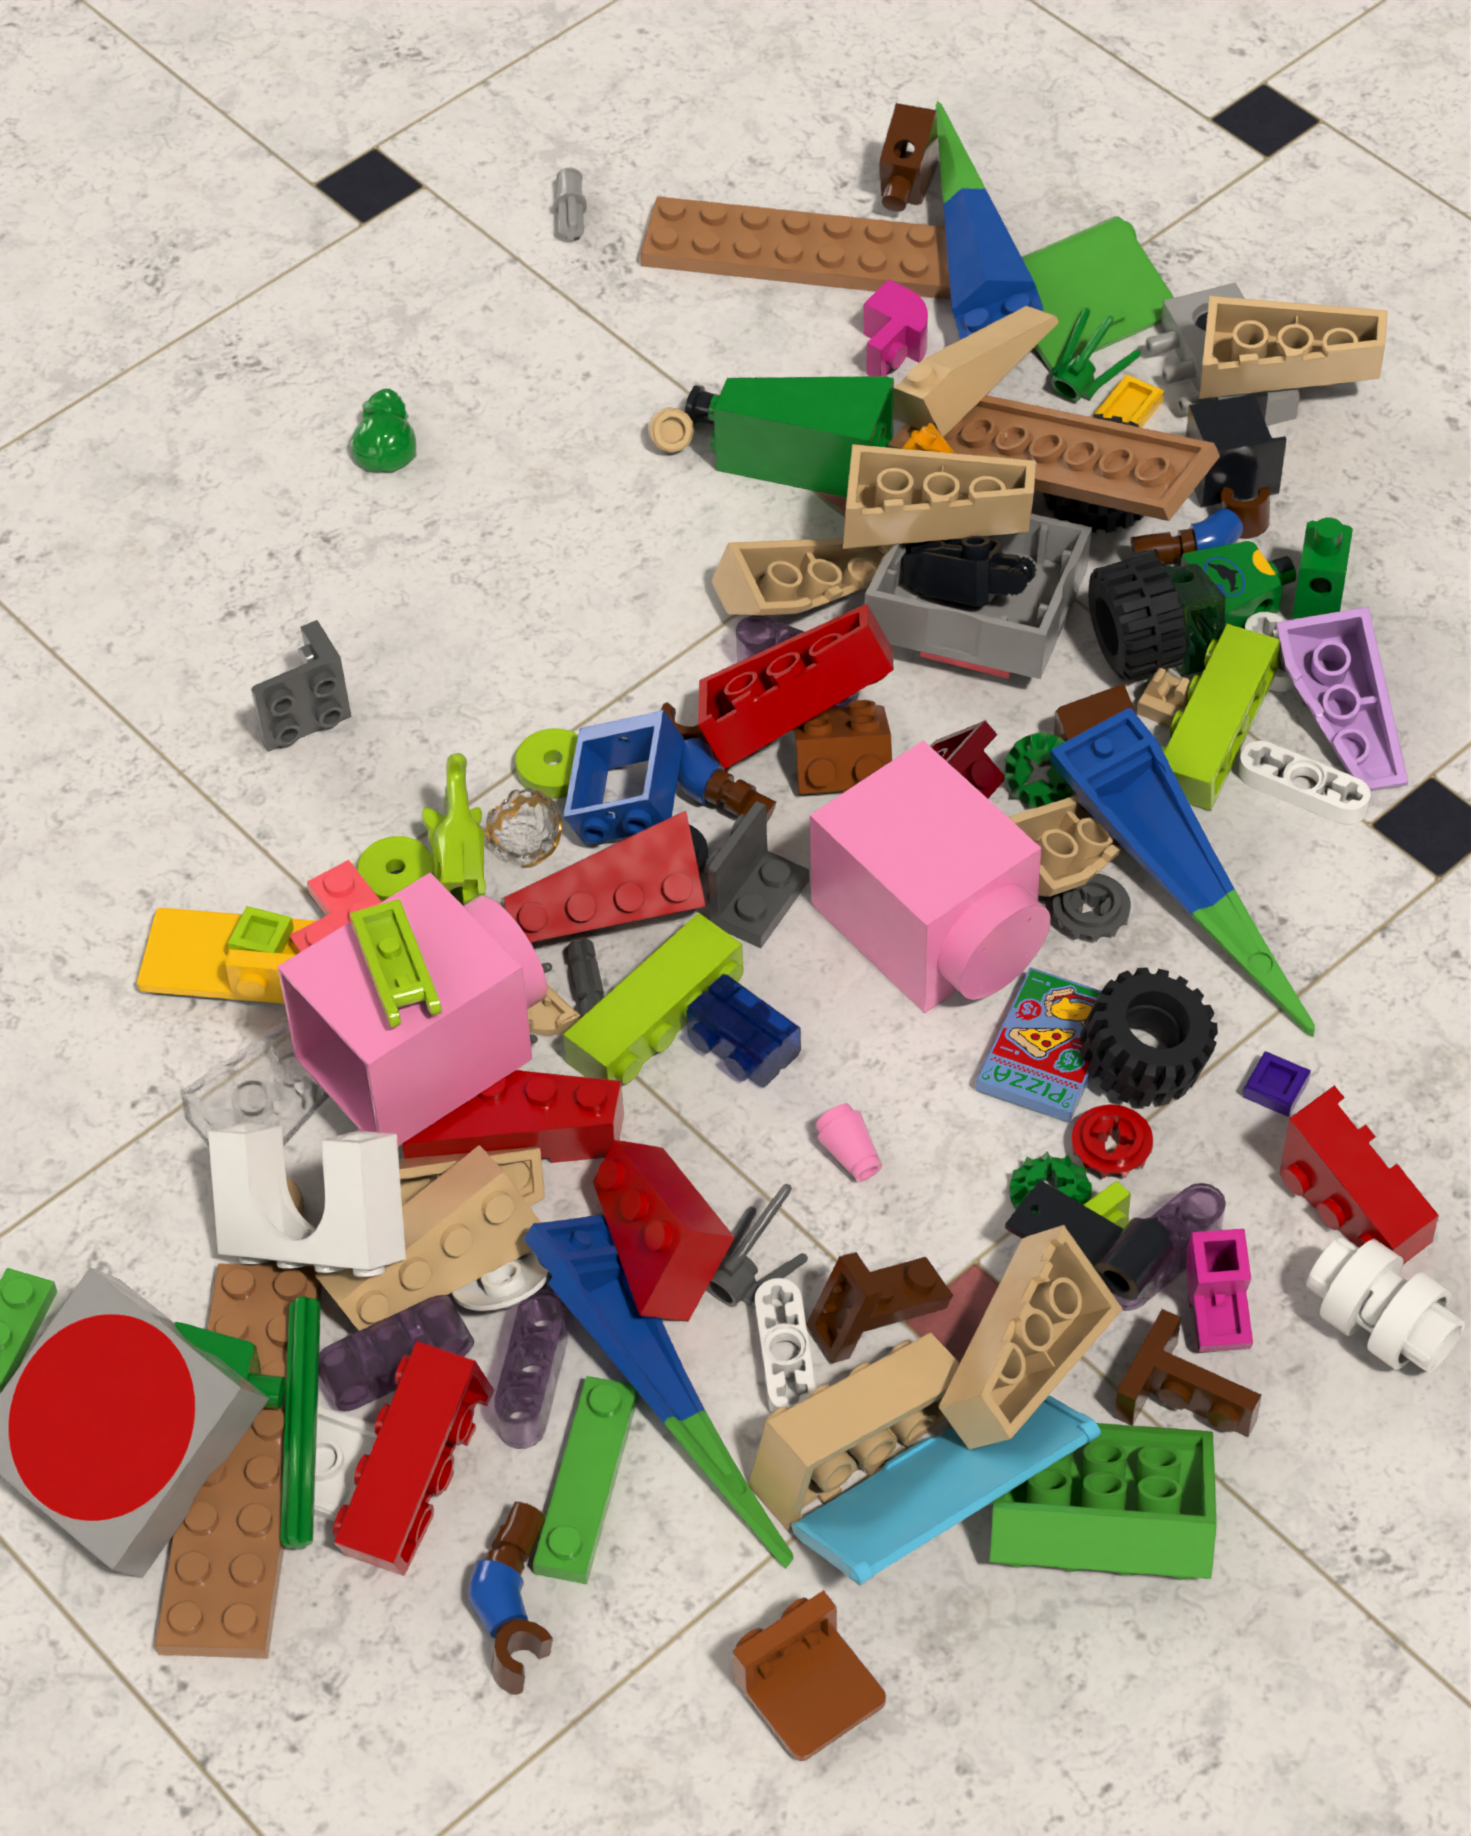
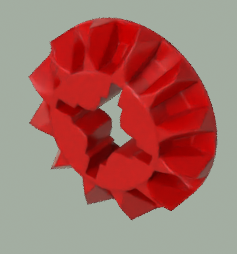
M1113 1104L1097 1106L1082 1114L1073 1127V1155L1080 1158L1085 1170L1090 1168L1097 1170L1103 1178L1109 1174L1118 1173L1126 1178L1131 1170L1136 1168L1143 1169L1147 1158L1152 1153L1153 1133L1148 1122L1139 1113L1128 1107ZM1113 1129H1116L1120 1145L1116 1146L1112 1154L1107 1153L1105 1142H1107L1109 1136H1112Z

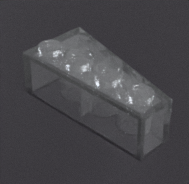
M288 1019L180 1091L185 1119L208 1146V1131L241 1123L282 1125L283 1145L285 1146L329 1097L295 1059Z

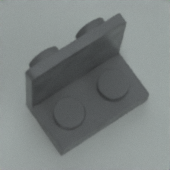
M318 620L300 627L304 646L298 648V652L303 665L256 684L251 688L262 742L267 751L290 745L300 738L324 728L333 727L339 722L352 717L341 657Z
M758 801L755 802L746 815L741 814L736 819L731 829L730 838L721 849L716 848L711 853L706 863L705 873L708 875L709 882L707 903L710 904L711 922L728 934L761 949L809 882V869L768 851L766 805Z

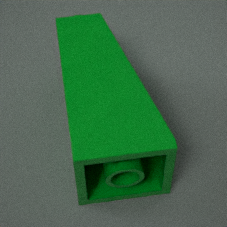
M886 376L727 378L720 395H713L709 407V420L714 421L710 451L716 452V471L847 498L852 444L888 448L887 445L893 439L894 378Z

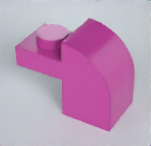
M890 279L864 303L863 335L871 338L867 342V375L886 376L893 368H899L906 357L920 363L927 352L928 309L925 302L915 292Z
M1245 1228L1192 1232L1187 1246L1186 1272L1189 1308L1192 1307L1198 1353L1250 1349L1253 1345V1336L1246 1291L1251 1282V1272Z

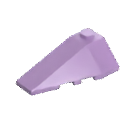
M1369 607L1276 622L1275 627L1278 639H1280L1284 668L1348 774L1364 781L1370 791L1408 785Z

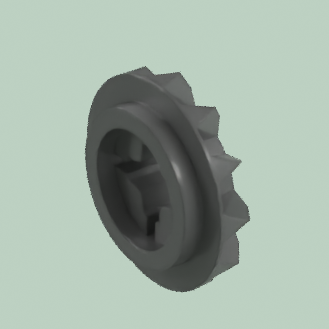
M1096 874L1087 884L1054 895L1052 914L1057 917L1059 928H1067L1072 931L1075 939L1085 935L1091 936L1097 942L1102 935L1109 934L1115 937L1118 929L1122 925H1127L1131 901L1126 889L1119 882L1109 876ZM1083 903H1087L1091 907L1100 905V914L1095 915L1092 911L1082 913Z

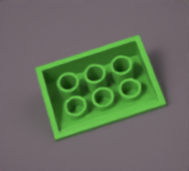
M1097 1423L1101 1436L1079 1447L993 1501L990 1562L1006 1563L1013 1567L1033 1565L1059 1567L1068 1571L1086 1569L1112 1571L1122 1575H1165L1182 1580L1192 1578L1212 1579L1217 1527L1213 1431Z

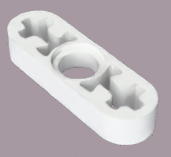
M1267 741L1251 742L1241 751L1238 773L1240 779L1246 785L1341 824H1355L1366 817L1371 792L1368 785L1361 779ZM1261 761L1268 763L1263 764L1261 768L1255 767L1258 764H1260ZM1284 769L1283 778L1277 777V775H1281V770ZM1297 776H1308L1315 780L1317 785L1310 789H1301L1296 787L1291 780ZM1325 787L1331 788L1328 789L1327 796H1324ZM1347 797L1354 798L1348 804L1341 802L1346 800Z
M782 1278L770 1279L764 1282L755 1293V1316L771 1414L781 1407H788L790 1409L797 1405L789 1404L787 1397H785V1378L795 1376L796 1394L799 1397V1403L806 1400L816 1390L802 1295L799 1288L793 1282ZM773 1299H782L785 1306L786 1323L776 1325L775 1309L772 1305ZM790 1341L800 1348V1353L794 1359L783 1361L775 1358L770 1350L778 1342Z

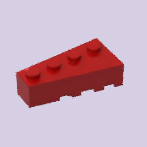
M868 604L860 606L700 679L698 726L725 770L859 690L884 679L887 674L894 671L892 647Z

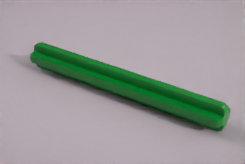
M306 1296L297 1297L289 1305L280 1541L284 1547L296 1550L306 1549L313 1542L321 1305L317 1299L307 1298Z

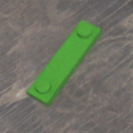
M586 1376L534 1557L533 1571L535 1575L587 1585L639 1393L632 1384Z

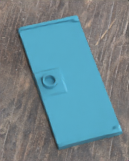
M1048 1395L1011 1439L969 1450L954 1428L951 1427L934 1438H925L889 1460L884 1465V1469L799 1521H795L791 1526L794 1534L802 1543L845 1573L856 1584L862 1585L873 1578L875 1574L1084 1444L1095 1440L1101 1436V1431L1098 1424L1092 1418L1077 1412Z

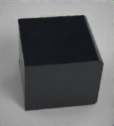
M1267 392L1189 405L1186 437L1214 443L1220 455L1194 489L1201 507L1221 504V491L1224 487L1233 490V499L1237 501L1257 498L1258 489L1267 486L1270 488V495L1279 494L1287 439L1285 436L1271 437L1265 422L1268 400Z

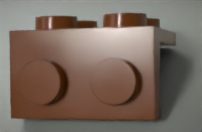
M856 700L848 703V707L829 708L793 729L796 744L799 794L847 791L892 761L891 732L885 708L882 705H876L871 700Z
M824 1590L809 1600L808 1598L796 1600L786 1608L781 1619L764 1630L762 1628L751 1630L739 1640L732 1651L734 1681L796 1760L805 1761L885 1706L886 1693L837 1632V1606Z

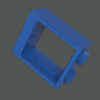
M664 710L579 728L563 817L585 845L629 837L672 817L684 738ZM649 761L643 795L603 803L609 769Z

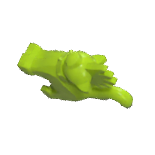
M455 753L449 755L446 763L447 787H445L444 815L434 809L425 807L422 811V820L428 829V840L432 847L433 856L431 861H433L434 877L464 906L478 896H485L484 831L480 825L482 821L481 808L475 807L469 810L466 788L467 759L463 754Z

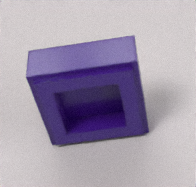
M1265 1051L1244 1087L1243 1098L1289 1117L1310 1080L1311 1070Z

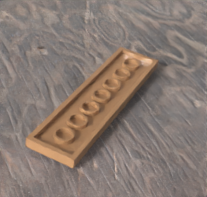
M657 196L641 251V266L874 292L890 279L910 289L920 297L951 300L946 230L942 226Z
M985 395L943 437L955 454L1036 461L1035 491L1166 521L1171 520L1220 457L1215 444L1211 442ZM904 424L889 442L888 448L902 449L911 438V433L914 430L920 431V429Z
M218 1263L207 1330L253 1343L257 1348L260 1361V1374L282 1376L287 1381L289 1305L300 1296L314 1298L320 1302L322 1284L315 1277L319 1272L315 1271V1266L278 1268L277 1265ZM286 1389L281 1409L262 1408L226 1461L204 1482L194 1498L188 1515L173 1535L155 1643L159 1655L268 1659L284 1546L280 1539Z

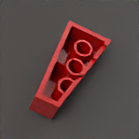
M680 812L502 897V907L513 917L530 942L705 907L687 812Z
M515 1070L402 1143L404 1159L470 1153L479 1145L484 1151L539 1147L541 1159L548 1158L550 1163L605 1158L614 1140L620 1139L624 1119L621 1081Z
M416 1341L411 1355L406 1354L398 1365L395 1375V1384L398 1387L391 1404H385L377 1416L374 1428L377 1438L370 1455L364 1454L361 1457L354 1474L356 1489L349 1505L344 1504L340 1508L333 1525V1535L336 1536L334 1544L344 1555L405 1576L434 1517V1506L429 1504L432 1495L440 1496L447 1490L453 1478V1452L456 1446L461 1444L468 1446L476 1430V1424L472 1423L477 1403L487 1406L495 1391L475 1360Z

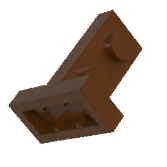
M857 1252L839 1256L806 1325L831 1362L836 1363L850 1359L863 1332L946 1309L953 1294L927 1257L870 1272Z
M1161 1309L1116 1391L1113 1418L1128 1425H1133L1150 1393L1158 1396L1166 1405L1178 1410L1187 1409L1208 1419L1213 1426L1222 1431H1235L1249 1437L1257 1422L1262 1395L1173 1355L1172 1353L1178 1344L1181 1317Z

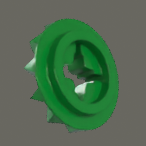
M1034 733L1014 743V746L1004 759L1006 762L1004 780L1008 782L1012 790V797L1020 799L1029 808H1038L1069 798L1074 790L1053 764L1050 765L1051 768L1047 771V776L1050 778L1049 783L1043 779L1028 783V780L1031 778L1030 775L1034 771L1033 766L1030 764L1031 760H1034L1037 764L1049 761L1050 751L1065 743L1063 739L1049 733Z
M1046 1151L1041 1158L1031 1159L1026 1157L1023 1165L1018 1170H1013L1009 1195L1015 1210L1038 1181H1044L1047 1177H1051L1060 1192L1082 1205L1091 1200L1092 1183L1087 1178L1085 1167H1078L1072 1163L1068 1154L1064 1158L1052 1157Z

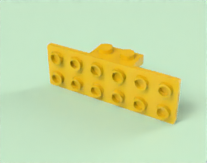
M160 907L156 909L137 979V986L141 992L285 1004L277 966L297 954L291 948L290 939L282 954L229 949L227 943L242 914ZM292 918L294 926L292 934L317 920Z

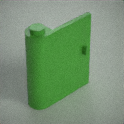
M1119 216L1109 218L1022 256L1035 282L1044 311L1057 316L1059 321L1035 346L1050 372L1059 363L1074 326L1084 308L1090 309V315L1071 358L1081 354L1107 316L1111 315L1114 321L1093 353L1160 324L1163 300L1174 298L1139 244L1131 223L1124 221Z

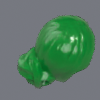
M381 389L362 405L364 409L363 420L356 426L352 434L350 449L351 454L360 467L370 472H395L404 468L416 457V437L412 427L407 422L409 416L401 396H398L391 389Z

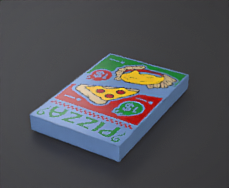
M1030 967L976 1080V1091L1070 1123L1091 1077L1086 1070L1090 1061H1084L1081 1058L1080 1049L1084 1043L1079 1041L1080 1033L1085 1025L1084 1022L1102 991Z

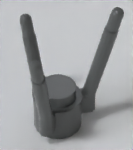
M784 1184L745 1238L744 1236L757 1213L756 1208L753 1206L749 1207L733 1232L735 1238L707 1287L722 1303L735 1307L743 1299L748 1305H752L755 1302V1293L761 1284L770 1279H783L808 1261V1256L801 1253L756 1282L754 1276L758 1273V1268L746 1256L792 1190L790 1184Z

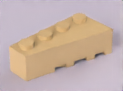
M1209 296L1199 399L1380 379L1386 343L1388 310Z
M852 444L843 549L960 539L969 536L1029 532L1033 504L1036 461Z
M479 1145L402 1206L406 1260L386 1265L385 1273L376 1276H354L353 1268H346L337 1272H319L315 1277L362 1336L366 1337L452 1293V1291H456L481 1278L483 1275L502 1267L508 1262H512L531 1252L532 1249L523 1238L533 1224L541 1223V1221L504 1170Z
M1064 1225L1022 1238L939 1405V1409L969 1450L1011 1439L1123 1310Z
M930 1332L914 1342L907 1340L898 1344L888 1356L873 1364L865 1362L859 1365L847 1378L832 1386L825 1384L818 1387L806 1400L790 1409L788 1407L777 1409L767 1418L763 1425V1435L748 1484L750 1489L787 1531H790L792 1529L791 1524L803 1518L801 1510L818 1498L823 1505L827 1504L842 1494L840 1486L856 1470L862 1468L867 1475L884 1464V1460L895 1449L897 1441L901 1440L907 1447L947 1419L939 1409V1405L960 1363Z

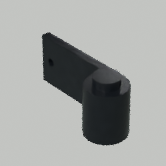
M1042 1180L1038 1181L1005 1223V1229L1021 1239L1064 1225L1111 1293L1127 1300H1135L1140 1296L1174 1250L1173 1243L1170 1240V1232L1158 1220L1136 1217L1131 1219L1123 1229Z

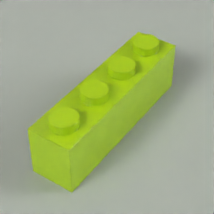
M1230 624L1226 625L1219 640L1213 639L1209 644L1205 656L1206 668L1202 676L1196 674L1193 677L1187 695L1189 702L1184 711L1178 710L1170 728L1171 739L1167 747L1161 746L1189 804L1210 811L1280 667V639Z
M697 913L563 1034L566 1063L587 1078L621 1081V1084L631 1082L639 1074L642 1065L656 1052L665 1051L674 1041L676 1034L690 1021L699 1020L707 1011L710 1003L724 990L729 991L737 985L744 973L742 943L706 917Z

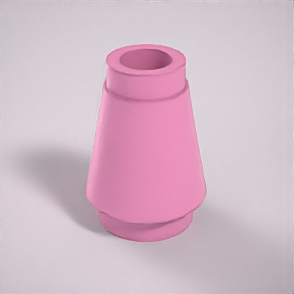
M845 1103L830 1109L817 1120L815 1124L819 1131L817 1139L854 1176L857 1182L865 1181L880 1171L882 1163L878 1159V1154L860 1111H853L850 1104Z

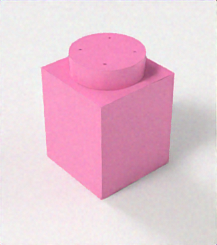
M924 740L810 815L811 905L924 1013L956 991H959L965 998L971 1000H978L993 995L1019 976L1042 947L1049 932L1051 918L1049 911L1038 902L1041 847Z
M428 873L380 904L396 899L401 900L438 995L442 1013L431 1016L427 1009L426 1001H420L397 1008L401 1016V1025L390 1028L351 921L277 966L295 1059L361 1131L397 1134L398 1146L532 1060L527 1010L544 1000L547 995V981L540 960L527 936L513 917L496 901L483 895L476 897L463 906L431 873Z

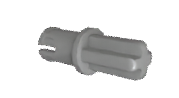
M575 168L560 170L556 178L558 195L554 200V210L558 214L559 233L566 236L568 241H574L575 237L583 235V213L587 208L586 198L582 195L583 177L581 172Z

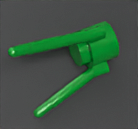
M1087 307L1082 310L1059 363L1050 373L1053 388L1064 398L1075 402L1079 401L1082 396L1087 400H1091L1100 387L1141 356L1139 350H1134L1098 378H1094L1096 368L1088 359L1114 321V318L1109 315L1096 330L1081 354L1071 358L1090 315V309Z

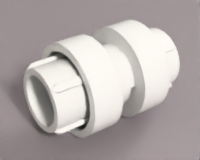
M1343 1236L1335 1239L1318 1258L1306 1282L1308 1289L1324 1299L1320 1308V1317L1347 1336L1354 1335L1362 1328L1369 1331L1371 1335L1367 1345L1368 1351L1395 1370L1404 1367L1411 1360L1428 1373L1435 1371L1454 1349L1466 1325L1463 1319L1447 1309L1451 1299V1291L1424 1272L1416 1274L1409 1281L1401 1277L1403 1258L1376 1239L1366 1242L1360 1248Z

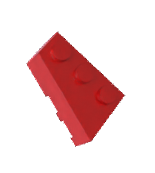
M1334 1085L1289 1118L1280 1175L1292 1193L1297 1196L1302 1195L1317 1209L1320 1218L1329 1228L1339 1230L1350 1242L1359 1248L1366 1242L1376 1239L1402 1257L1404 1265L1433 1242L1439 1215L1397 1163L1389 1169L1369 1144L1376 1137L1366 1124L1357 1129L1338 1105L1345 1097Z
M614 1140L592 1182L639 1315L689 1322L735 1237L663 1147Z

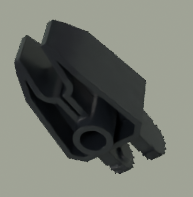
M983 536L920 542L911 546V553L904 555L905 583L924 596L964 603L969 606L989 604L996 594L1018 596L1028 586L1027 583H1030L1035 577L1037 569H1035L1036 564L1034 565L1033 560L1031 561L1029 557L1003 553V543L997 539H989Z

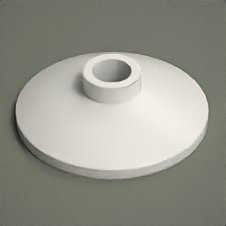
M531 1251L456 1291H452L455 1301L460 1306L470 1310L508 1309L517 1306L524 1299L542 1288L550 1278L551 1273L539 1263L536 1254Z

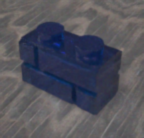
M727 974L721 975L709 986L708 991L698 996L686 1010L687 1034L691 1043L705 1054L712 1051L722 1058L730 1073L741 1081L749 1078L761 1088H765L779 1075L782 1068L785 1069L799 1056L801 1051V1028Z

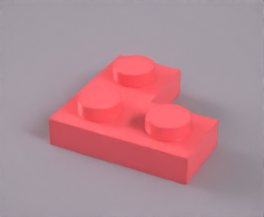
M349 860L307 881L309 894L326 916L289 935L291 948L296 954L302 952L351 921V912L376 906L382 902Z

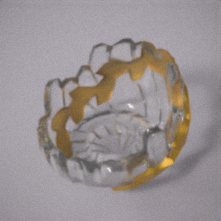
M532 788L523 789L522 791L518 789L512 790L507 799H504L500 805L491 808L488 812L486 828L484 829L487 846L499 860L514 865L531 866L548 858L557 848L562 833L561 817L554 800L541 791H534Z

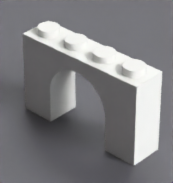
M241 1123L208 1131L218 1254L240 1256L241 1264H261L277 1260L278 1268H298L314 1264L315 1271L323 1273L353 1268V1275L359 1277L384 1274L386 1265L406 1260L397 1134L356 1131L321 1140L325 1208L322 1220L316 1228L301 1216L289 1194L286 1181L282 1125Z

